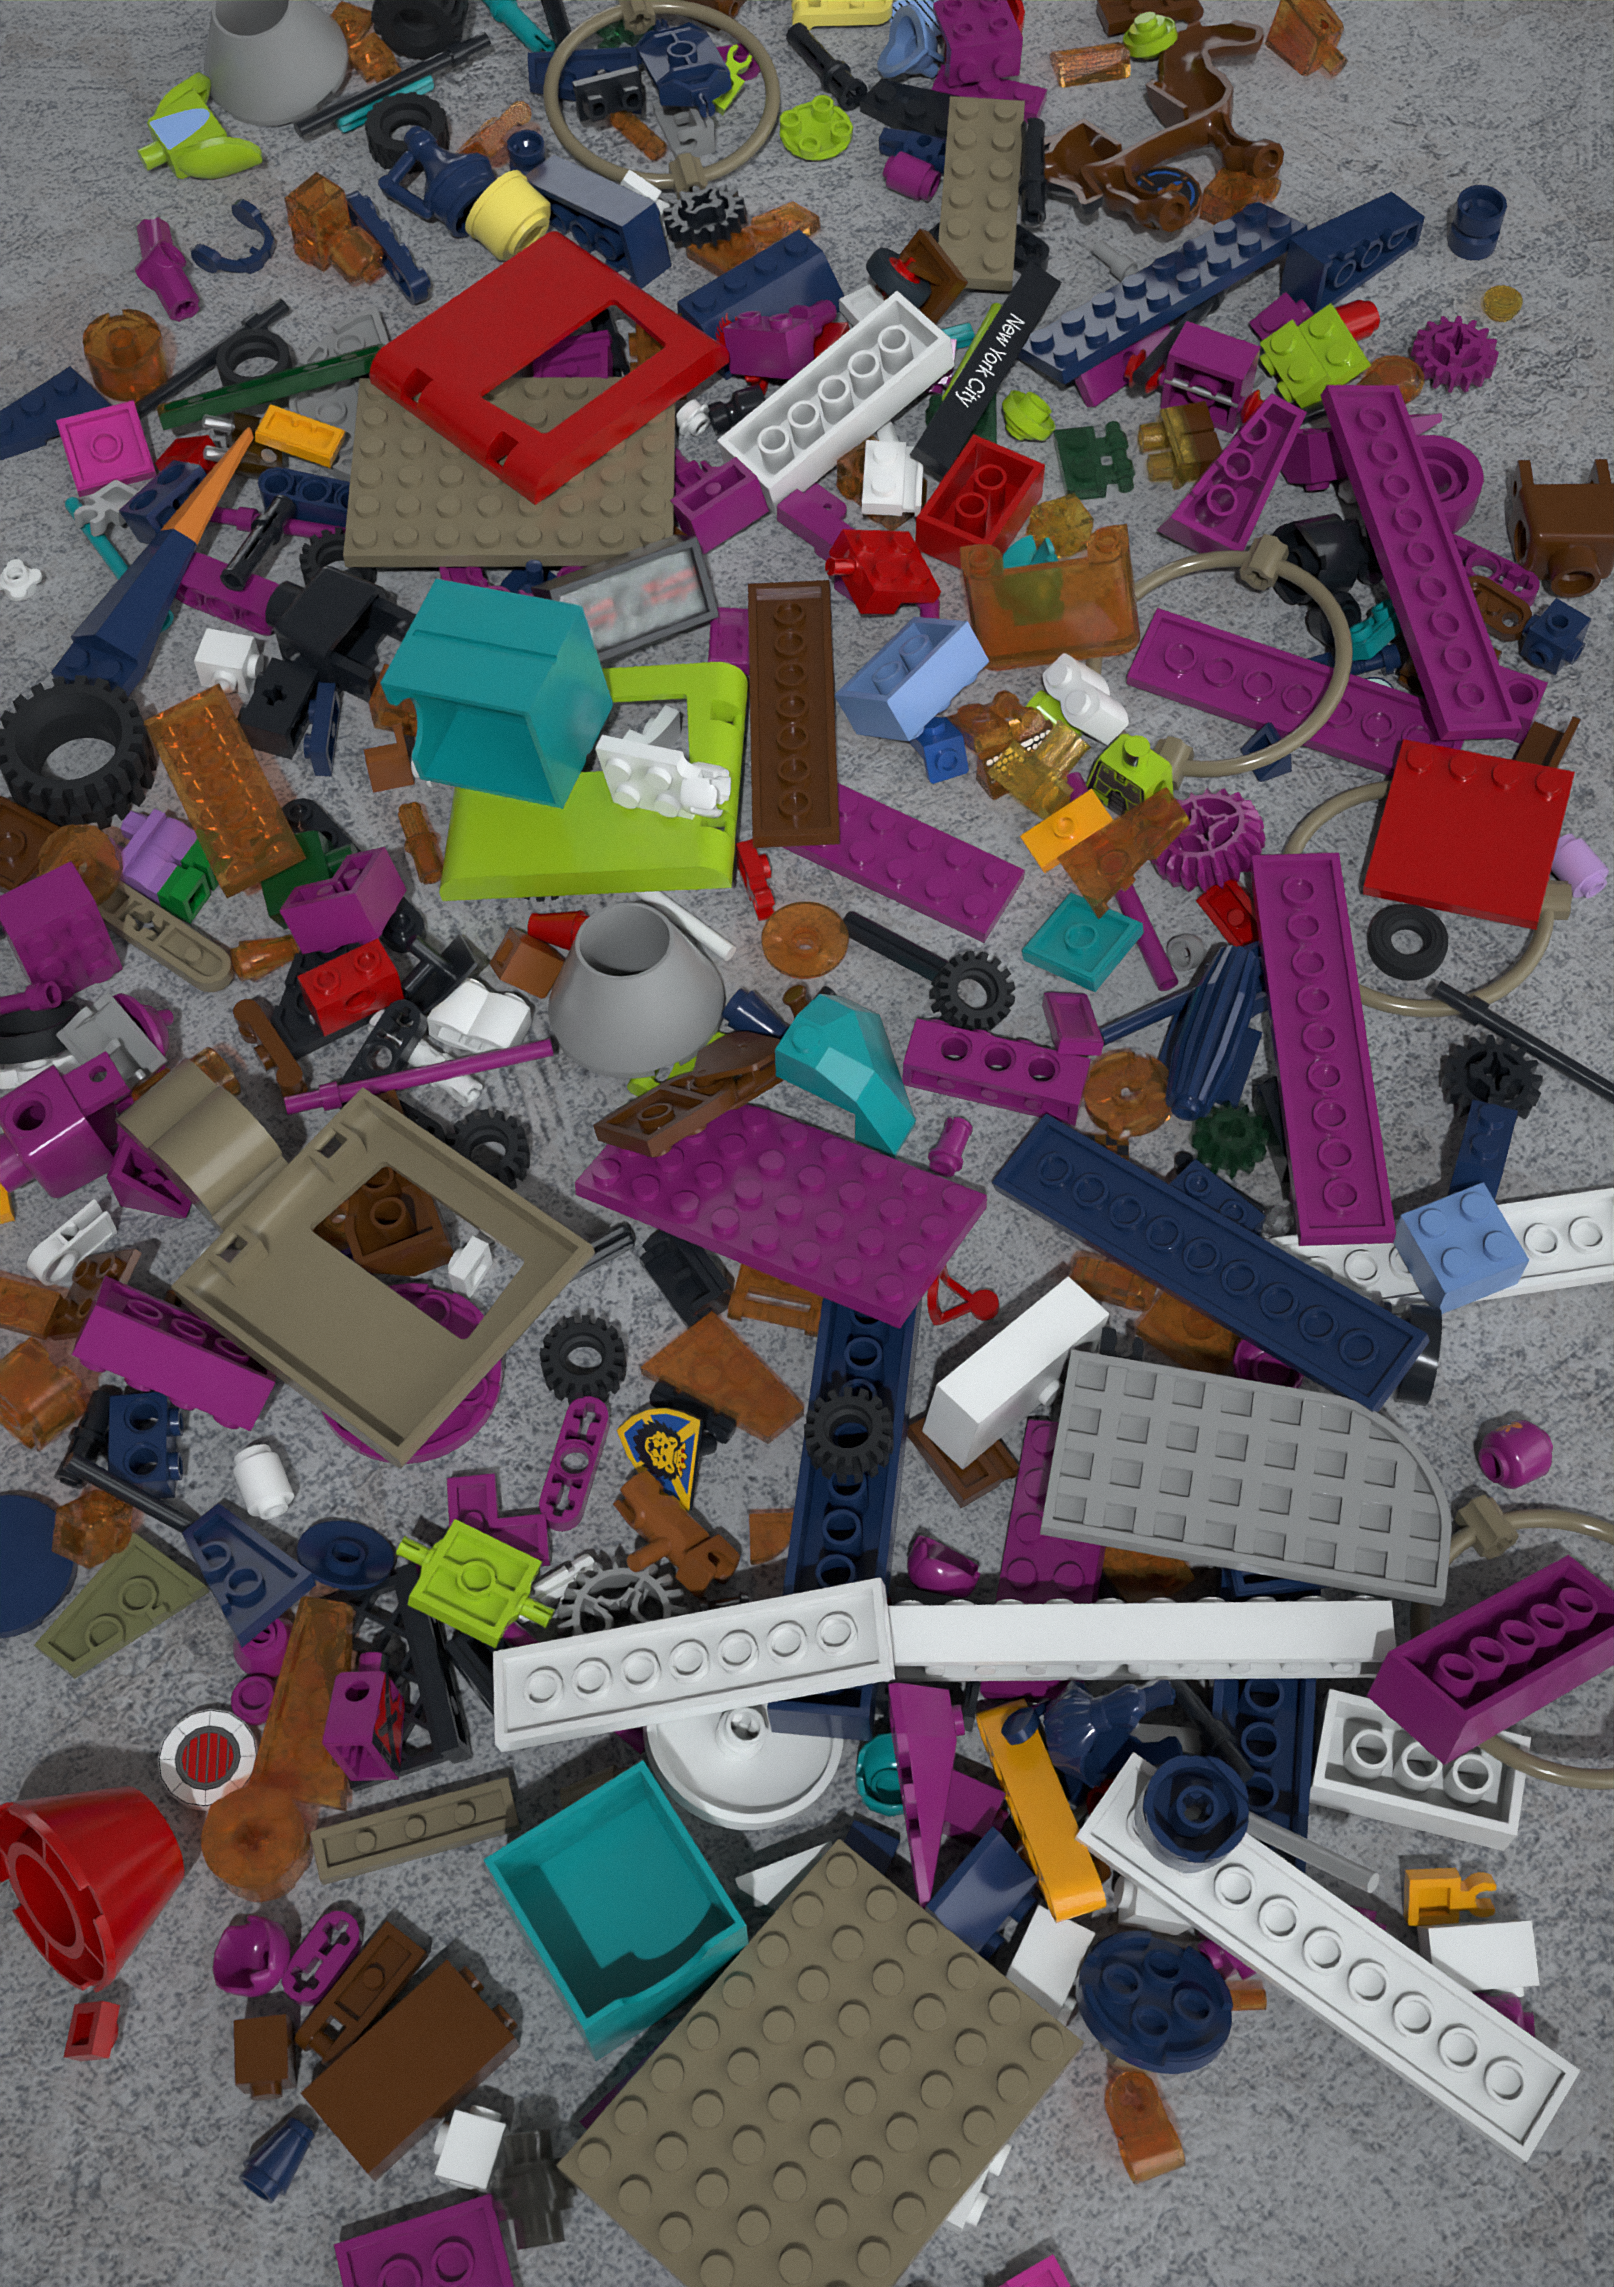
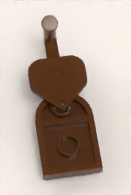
M803 985L789 988L782 998L783 1003L790 1007L794 1019L810 1003L806 996L807 990ZM747 1031L734 1032L722 1036L698 1051L692 1072L678 1075L663 1082L595 1123L593 1127L598 1141L651 1158L668 1153L672 1149V1145L686 1136L702 1132L707 1127V1123L726 1111L739 1109L784 1081L776 1076L775 1049L781 1040ZM742 1074L740 1078L735 1081L733 1080V1076Z

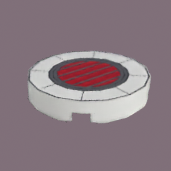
M214 1709L191 1713L174 1724L163 1739L158 1756L160 1779L170 1795L189 1809L206 1812L227 1808L238 1801V1797L246 1789L249 1790L255 1782L261 1762L258 1741L245 1721L230 1712Z

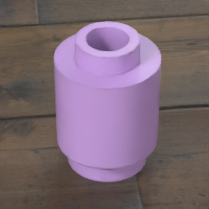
M1566 834L1559 838L1551 871L1560 881H1568V884H1571L1572 896L1574 898L1582 896L1591 898L1606 886L1607 880L1605 878L1609 873V869L1582 838L1576 839L1573 834Z

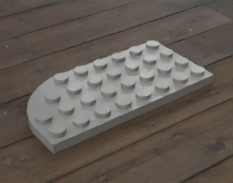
M1071 1349L1040 1531L1041 1535L1442 1607L1446 1599L1452 1535L1451 1513L1447 1498L1430 1462L1418 1446L1391 1421L1376 1411L1371 1412L1354 1400L1338 1395Z

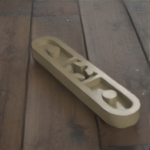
M88 860L72 861L93 896L103 922L108 929L201 991L217 992L230 984L234 976V969L230 957L224 949L97 864ZM133 917L144 923H149L152 920L155 930L160 935L157 937L156 932L145 927L139 931Z

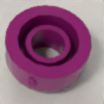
M1419 435L1417 438L1450 530L1454 534L1468 523L1476 510L1484 482L1483 469L1477 457L1463 444L1439 435Z

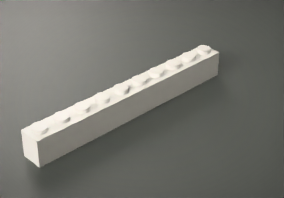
M1308 1596L1299 1599L1297 1602H1276L1275 1599L1270 1597H1255L1247 1602H1225L1221 1598L1207 1597L1199 1599L1196 1603H1175V1601L1169 1598H1154L1146 1603H1124L1120 1599L1106 1598L1097 1601L1095 1604H1074V1602L1067 1599H1053L1045 1604H1024L1019 1600L1006 1599L996 1602L995 1605H974L966 1600H953L945 1605H924L918 1601L906 1600L896 1603L895 1606H887L895 1679L885 1682L1376 1678L1387 1653L1396 1648L1392 1601H1378L1377 1598L1372 1596H1356L1348 1601H1327L1323 1597Z

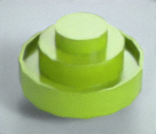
M1154 12L1140 14L1123 35L1126 53L1131 57H1141L1142 59L1159 57L1162 51L1169 48L1177 40L1178 32L1175 22L1172 18L1156 15Z
M1011 390L1003 400L1002 407L1005 411V420L1007 421L1005 427L1016 439L1023 441L1026 438L1029 440L1038 439L1045 441L1055 430L1054 420L1050 416L1052 413L1051 408L1035 393L1027 392L1025 394L1018 390Z

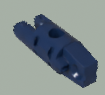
M883 128L878 142L881 154L896 157L900 151H903L934 165L935 170L944 175L947 139L914 130Z

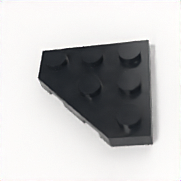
M358 942L342 945L328 953H323L320 950L302 954L300 950L299 954H295L284 982L286 986L279 1006H275L270 1019L272 1026L295 1060L369 1024L371 1018L377 1013L375 1012L324 1037L305 1004L297 976L362 946ZM402 987L404 999L410 1001L408 991Z

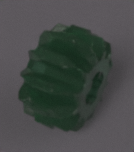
M1228 1100L1224 1103L1222 1111L1213 1106L1206 1117H1199L1195 1121L1193 1128L1195 1134L1192 1135L1191 1139L1192 1150L1198 1151L1196 1159L1200 1163L1212 1164L1210 1170L1215 1175L1219 1173L1220 1169L1226 1170L1227 1175L1232 1180L1236 1177L1239 1169L1249 1176L1254 1171L1255 1163H1261L1265 1159L1267 1152L1265 1146L1269 1141L1268 1130L1262 1129L1264 1122L1262 1115L1248 1116L1250 1110L1248 1104L1241 1107L1240 1110H1234L1231 1102Z

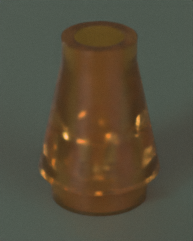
M291 934L282 937L239 941V946L230 949L231 961L239 980L243 982L250 979L253 983L288 962L293 961L295 954H299L296 942Z

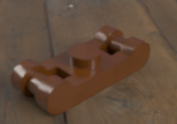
M243 999L236 1003L233 1008V1015L236 1023L239 1025L238 1029L241 1037L247 1043L257 1044L253 1048L254 1054L266 1072L273 1069L276 1073V1080L281 1089L283 1100L284 1097L309 1092L300 1066L260 1006L251 999Z

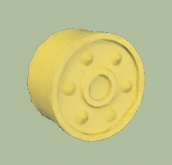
M512 170L496 179L481 194L467 217L465 230L472 238L477 239L498 260L507 261L546 234L551 215L550 202L527 181V178L519 170Z

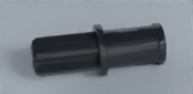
M606 308L590 321L594 332L608 330L612 337L613 377H623L620 368H622L624 376L630 373V367L623 350L625 340L617 331L612 312Z

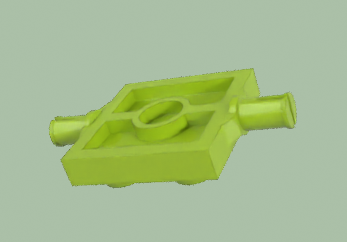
M454 1519L444 1538L434 1544L431 1549L408 1538V1536H404L398 1546L397 1556H401L421 1566L420 1578L409 1595L407 1605L494 1648L498 1646L508 1626L517 1620L520 1615L543 1626V1628H547L553 1617L554 1608H550L529 1597L531 1585L540 1571L542 1561L465 1523Z

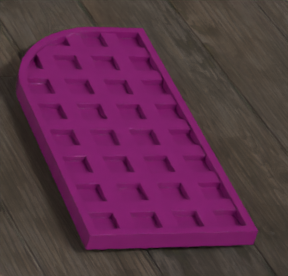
M744 1105L739 1109L726 1111L707 1123V1127L702 1132L686 1136L672 1145V1149L668 1153L659 1157L651 1158L607 1144L575 1181V1193L579 1197L899 1329L987 1208V1195L768 1109L752 1105Z

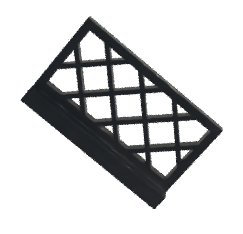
M413 1562L397 1567L398 1574L387 1577L382 1583L374 1587L362 1590H349L310 1604L330 1699L335 1678L339 1674L337 1666L347 1649L359 1655L368 1652L351 1643L366 1618L384 1627L371 1652L383 1653L394 1633L407 1639L409 1651L398 1668L389 1663L388 1669L395 1673L392 1681L397 1689H399L403 1680L407 1679L418 1685L420 1697L410 1714L404 1712V1719L406 1721L403 1725L402 1747L414 1726L417 1725L429 1732L433 1751L416 1757H411L401 1751V1758L404 1761H401L399 1777L448 1760L456 1764L473 1758L449 1657L444 1647L445 1641L440 1621L407 1605L409 1595L418 1582L421 1567ZM396 1590L399 1604L388 1622L370 1613L379 1595ZM363 1601L360 1607L354 1605L355 1603ZM346 1607L356 1614L341 1638L329 1631L326 1613ZM401 1620H403L405 1631L398 1628ZM331 1640L338 1643L335 1650H333ZM412 1665L416 1677L408 1673ZM423 1711L427 1723L419 1720ZM349 1780L351 1790L357 1792L389 1780Z

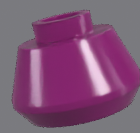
M282 1615L243 1648L240 1647L236 1637L233 1642L234 1658L239 1667L250 1676L276 1677L287 1671L294 1664L300 1651L299 1633L295 1625Z

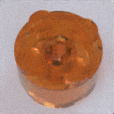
M122 309L123 315L110 317L108 312L94 319L84 331V354L96 389L111 399L127 402L134 400V403H136L168 380L171 374V366L162 334L156 321L142 311Z
M29 1337L0 1359V1424L25 1447L32 1449L36 1446L37 1452H39L82 1416L87 1405L77 1393L82 1388V1383L74 1372L66 1366L58 1369L48 1359L49 1354L43 1345L35 1338Z
M267 1786L243 1787L216 1800L207 1812V1818L201 1835L202 1853L208 1867L216 1878L233 1894L251 1902L275 1900L288 1894L296 1886L295 1883L302 1877L305 1870L307 1872L313 1858L310 1828L295 1803L283 1791ZM264 1836L265 1839L259 1842V1850L252 1851L249 1846L255 1843L256 1838Z

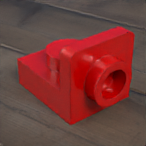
M209 435L177 438L157 459L155 465L161 472L173 460L198 464L202 466L208 475L218 462L205 460L203 458V451L207 445L216 446Z

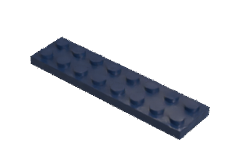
M1259 201L1251 203L1227 220L1216 223L1213 228L1200 236L1187 240L1183 246L1173 252L1155 259L1152 264L1139 272L1126 276L1122 282L1112 288L1094 295L1090 301L1064 313L1061 318L1046 327L1033 331L1018 354V358L1065 385L1286 253L1290 238L1308 231L1307 225Z

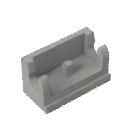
M659 101L653 104V113L675 159L679 154L691 153L692 156L699 157L715 152L714 123L708 113L707 118H704L700 115L696 106L660 105Z
M109 992L101 996L90 1008L84 1007L56 1034L81 1065L105 1051L109 1054L130 1089L128 1093L114 1100L115 1104L142 1088L168 1061ZM107 1072L96 1074L94 1080L96 1082L105 1079Z

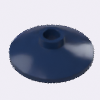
M327 1521L310 1527L301 1535L296 1550L299 1564L313 1574V1579L327 1586L343 1590H362L382 1583L390 1575L394 1564L393 1550L383 1536L369 1527L348 1521Z

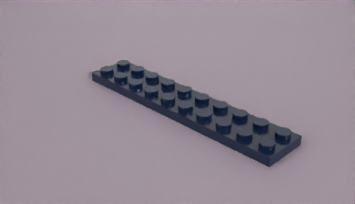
M1048 1114L1043 1116L992 1181L995 1190L1333 1394L1354 1400L1371 1412H1379L1430 1342L1426 1332Z

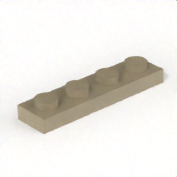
M504 1777L310 1831L319 1879L322 1885L516 1832L521 1830L509 1779Z

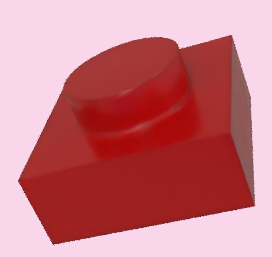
M106 2001L74 2004L63 2057L81 2062L109 2059L111 2048L118 2037L119 2027L117 2019L120 2005Z

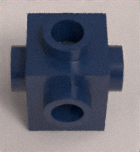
M1556 598L1541 616L1534 614L1527 622L1522 632V636L1526 637L1521 655L1529 659L1534 665L1556 675L1566 663L1573 665L1583 652L1586 645L1583 641L1591 618Z

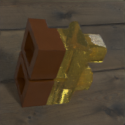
M1206 401L1160 409L1157 422L1139 425L1137 439L1140 450L1145 452L1160 449L1161 453L1150 454L1147 457V472L1151 482L1170 480L1173 491L1178 490L1185 485L1186 481L1198 480L1222 451L1217 433L1214 431L1215 427Z

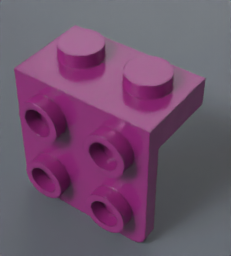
M938 0L933 3V13L947 45L945 79L948 86L1020 75L1023 37L1007 0Z

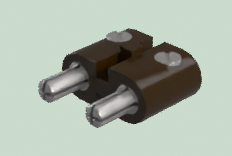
M233 411L229 414L228 419L205 414L202 418V427L225 432L226 448L230 449L248 427H250L254 438L234 474L258 479L262 472L274 467L282 468V451L255 442V431L262 420L261 417ZM207 445L203 451V458L219 462L228 450Z

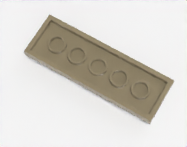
M950 96L938 244L969 282L965 288L1000 291L1012 290L1019 195L1018 183L1021 166V124L1024 121L1025 101Z

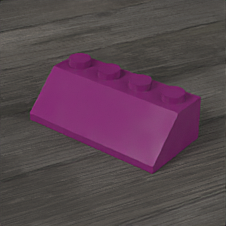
M104 1276L72 1352V1355L79 1358V1362L90 1370L101 1373L108 1370L124 1377V1381L137 1390L148 1392L152 1389L169 1396L170 1402L179 1408L189 1411L197 1408L211 1414L217 1423L229 1429H239L241 1427L251 1431L276 1382V1375L197 1315L108 1276Z

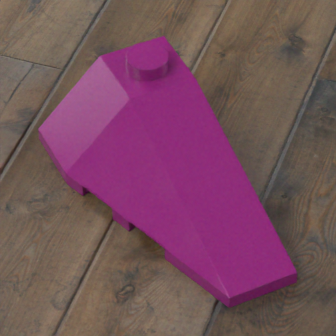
M1442 413L1409 415L1416 436L1442 422ZM1331 427L1299 429L1281 468L1289 483H1303L1306 490H1321L1330 488L1329 481L1348 477Z
M892 1683L888 1684L889 1721L917 1903L919 1907L921 1906L925 1910L926 1905L932 1899L956 1755V1736L965 1735L961 1705L951 1706L948 1689Z

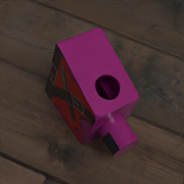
M366 1652L361 1654L358 1672H341L335 1678L322 1744L350 1781L399 1780L405 1704L404 1697L388 1676L390 1658L382 1653Z

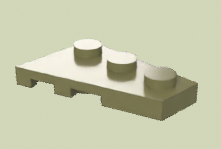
M132 1532L34 1646L41 1654L76 1679L209 1593L206 1585L139 1535Z

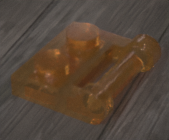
M516 101L498 118L492 117L484 122L455 153L470 154L476 152L489 158L493 157L506 144L502 138L512 127H520L529 122L532 115L529 105L523 101Z
M1007 690L998 692L990 703L984 705L980 703L967 704L957 710V714L947 716L948 720L963 734L964 744L975 753L1040 732L1045 724V718L1039 710L1034 707H1025L1020 703L1015 694ZM1011 717L1014 720L1007 721L1005 719Z
M741 1263L735 1289L731 1295L727 1318L742 1322L743 1318L805 1330L804 1335L817 1338L823 1297ZM751 1293L808 1305L811 1308L809 1312L748 1299Z

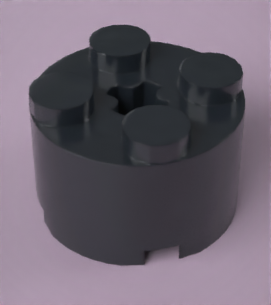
M1336 513L1281 525L1272 535L1276 536L1283 544L1288 545L1289 555L1286 561L1312 574L1332 594L1340 591L1348 592L1356 581L1359 567L1365 561L1363 546L1356 542L1348 525ZM1280 576L1278 577L1274 587L1285 601L1292 604L1316 602L1296 584Z

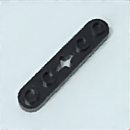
M304 798L294 799L282 807L279 813V822L284 835L313 830L319 831L331 842L334 849L352 843L357 852H361L312 800ZM403 896L396 912L390 917L379 938L394 952L410 953L405 948L407 940L414 934L425 940L426 928L420 913Z

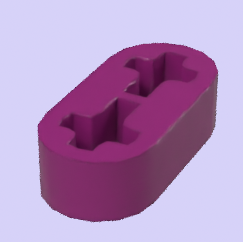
M332 1911L325 1914L316 1923L290 1959L285 1976L282 1978V1985L285 1993L294 2003L303 2007H312L321 2003L359 1953L363 1944V1933L360 1925L351 1914L344 1911ZM344 1925H347L346 1934L350 1938L349 1943L346 1946L337 1943L329 1954L325 1956L324 1953L331 1944V1940L326 1935L331 1928L339 1931ZM318 1961L322 1962L314 1975L319 1982L318 1986L314 1990L306 1987L301 1993H298L300 1985L295 1979L296 1975L300 1971L309 1974Z

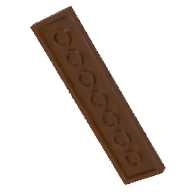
M829 580L748 584L753 848L840 844Z

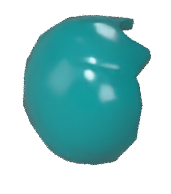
M882 1733L866 1743L860 1750L855 1769V1787L857 1795L861 1797V1802L868 1809L888 1817L903 1815L904 1812L892 1734Z

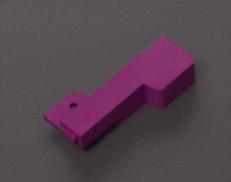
M817 483L805 493L796 489L777 505V521L814 547L815 554L825 561L830 557L828 552L842 529H854L842 521L847 514L846 504ZM834 575V589L854 603L841 576Z

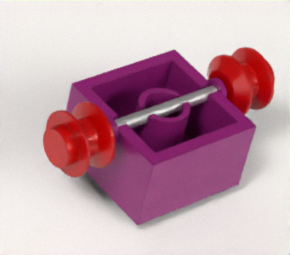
M1186 321L1168 353L1166 369L1163 363L1145 383V393H1151L1159 385L1164 386L1160 408L1180 416L1183 405L1206 401L1214 427L1234 434L1240 420L1243 425L1255 409L1264 401L1261 399L1260 390L1257 389L1252 393L1261 347ZM1142 349L1138 356L1132 354L1126 366L1125 377L1129 378L1130 388L1136 385L1132 379L1133 372L1147 358L1145 349Z

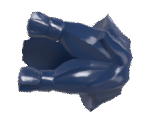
M1071 1680L1063 1691L1048 1704L1043 1717L1048 1752L1052 1764L1066 1775L1082 1781L1093 1789L1095 1785L1100 1787L1108 1775L1117 1777V1774L1133 1752L1153 1766L1162 1765L1174 1757L1182 1756L1183 1748L1176 1736H1168L1159 1742L1143 1743L1137 1737L1130 1735L1145 1713L1155 1710L1156 1707L1174 1704L1176 1693L1172 1688L1171 1682L1169 1680H1159L1152 1686L1139 1689L1133 1684H1126L1108 1695L1094 1698L1085 1685Z

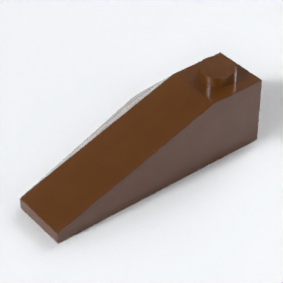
M395 1089L376 1096L405 1116ZM383 1167L349 1197L348 1216H345L344 1231L354 1262L367 1272L415 1277L449 1264L455 1251L436 1199L390 1167Z

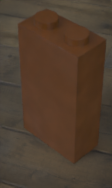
M445 1960L300 2093L375 2182L520 2047L515 2036L512 2034L518 2028V2025L499 2003L490 2009L478 1994L485 1988L466 1965H463L457 1971L448 1960Z

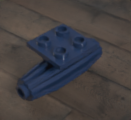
M1233 945L1220 947L1194 989L1188 1008L1176 1013L1173 1017L1151 1083L1167 1088L1166 1105L1171 1107L1172 1114L1179 1119L1195 1121L1199 1117L1204 1118L1209 1114L1215 1103L1237 1110L1263 1033L1248 1028L1254 1011L1260 963L1258 956H1255L1252 951L1244 949V947Z

